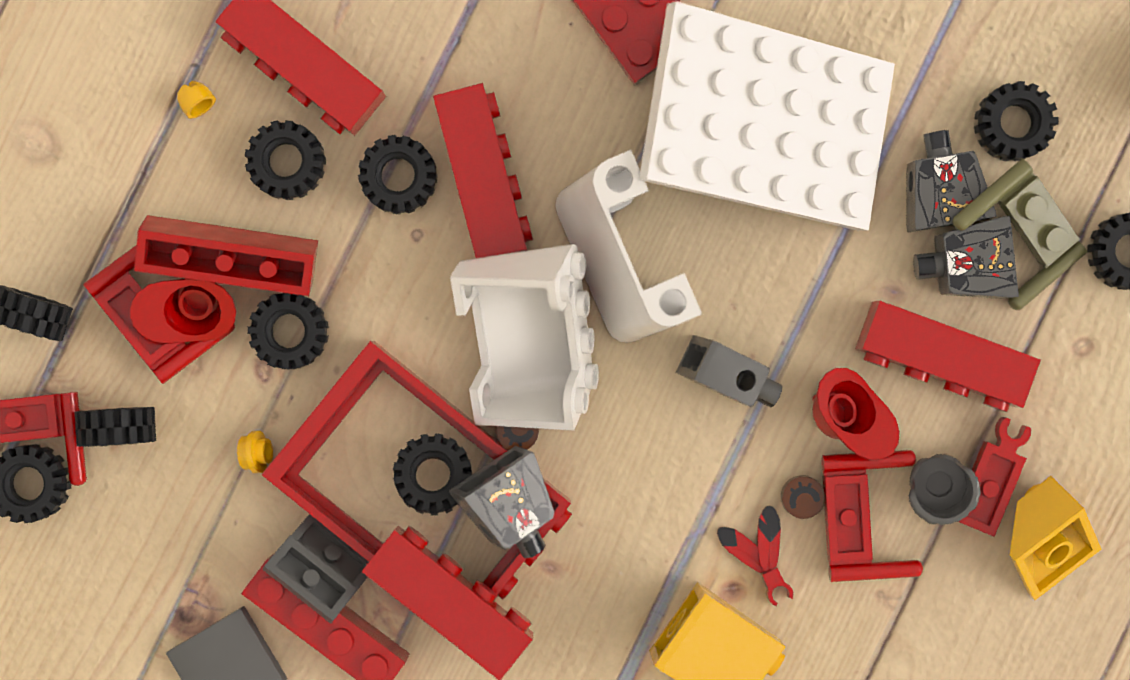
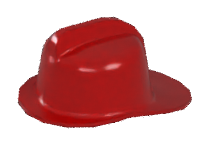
M186 278L163 280L148 284L137 292L130 308V318L134 328L143 337L160 343L216 340L229 332L235 323L236 307L233 298L225 288L214 282Z
M834 368L825 373L819 382L817 393L812 397L813 419L817 427L826 436L840 439L859 457L872 461L883 460L893 454L899 444L900 431L897 420L887 405L857 372L848 368Z

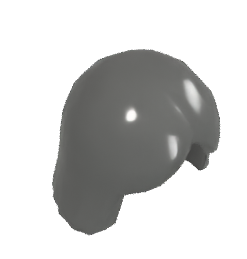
M935 454L930 458L918 460L914 465L909 482V502L914 512L927 523L944 525L958 522L967 517L969 512L978 505L980 497L978 477L975 476L972 469L962 465L958 459L948 454Z

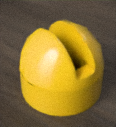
M191 81L189 86L182 85L177 93L179 106L190 119L205 114L216 101L215 96L208 87L197 81Z

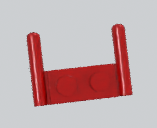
M135 245L86 281L83 286L159 381L164 384L233 332L235 323L227 334L216 340L192 341L187 345L185 342H154L143 337L134 328L130 318L131 302L137 292L142 289L131 274H129V271L135 266Z
M78 392L0 400V443L65 436L69 482L74 486H80L87 481L84 447L76 446L75 411H80Z
M912 450L894 451L893 454L883 460L872 461L859 457L855 453L822 455L830 582L919 577L922 574L923 565L919 560L872 563L869 488L866 470L912 467L916 463V455Z

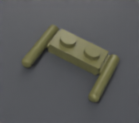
M1024 159L1018 161L953 218L954 227L964 231L998 202L1005 214L1010 216L1011 223L1037 261L1044 266L1042 270L1018 289L1019 297L1008 299L1009 305L1014 310H1021L1087 253L1086 248L1078 241L1080 239L1039 177L1033 174L1032 167Z

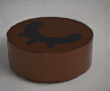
M497 426L496 434L500 444L507 450L514 446L528 450L535 444L539 428Z
M802 475L795 476L789 479L783 486L781 502L785 510L792 516L799 519H808L817 515L823 508L825 493L822 486L815 479Z

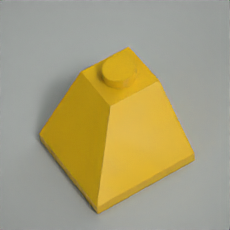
M1052 476L1048 477L1041 484H1036L1029 488L1024 497L1017 501L1010 548V557L1029 595L1036 600L1102 550L1084 507Z

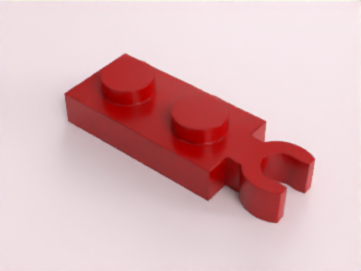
M1001 417L995 425L996 444L985 441L982 443L972 468L980 483L979 503L974 510L969 512L967 517L958 521L993 537L996 535L1027 458L1016 454L1018 447L1026 444L1031 436V427L1022 425L1016 437H1009L1007 428L1010 425L1011 419L1007 417Z

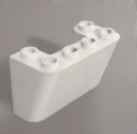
M631 150L604 161L563 189L558 195L555 205L557 215L569 243L576 244L578 252L585 255L586 268L584 277L608 332L614 339L625 343L640 340L702 314L685 273L643 291L610 215L628 206L634 197L649 191L645 181L639 180L640 169Z
M576 244L462 260L450 276L456 315L465 316L472 304L481 359V367L469 388L475 425L574 430L580 415L587 412L591 389H596L598 385L599 369L597 364H592L591 353L594 349L595 337L593 328H588L587 325L590 295L588 291H583L582 284L586 268L585 255L578 252Z

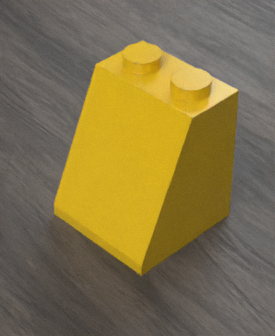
M697 582L649 652L654 666L675 680H763L766 674L772 676L781 666L785 655L782 653L785 645L779 638Z

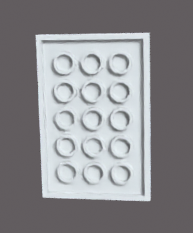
M680 2L667 4L639 180L853 230H869L895 64Z

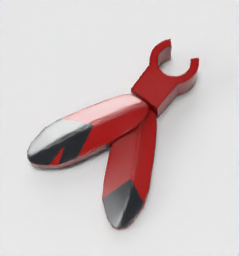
M766 506L759 516L757 545L733 528L720 527L718 529L717 535L722 546L744 564L761 573L767 588V599L774 606L778 604L772 597L773 590L778 586L785 587L787 597L793 599L792 588L784 582L776 567L779 558L781 525L780 518L774 507Z

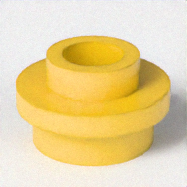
M251 431L248 436L240 437L237 445V457L241 468L250 470L252 473H263L267 465L272 462L273 446L262 431Z

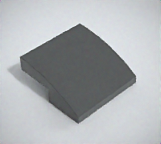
M309 514L275 552L262 570L331 624L368 578L361 572L368 564V561Z
M245 606L166 652L181 680L288 679Z

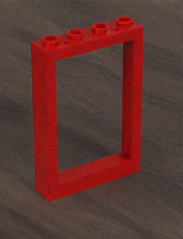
M370 341L262 474L264 478L368 562L383 543L299 474L382 371L401 384L493 460L508 451L499 441L479 425H475L473 420L375 341ZM544 478L543 480L554 509V516L550 521L537 529L542 539L550 529L558 533L572 515L567 510L571 500ZM515 544L506 552L482 583L503 600L518 582V579L513 576L523 563L530 567L542 551L531 558H524Z

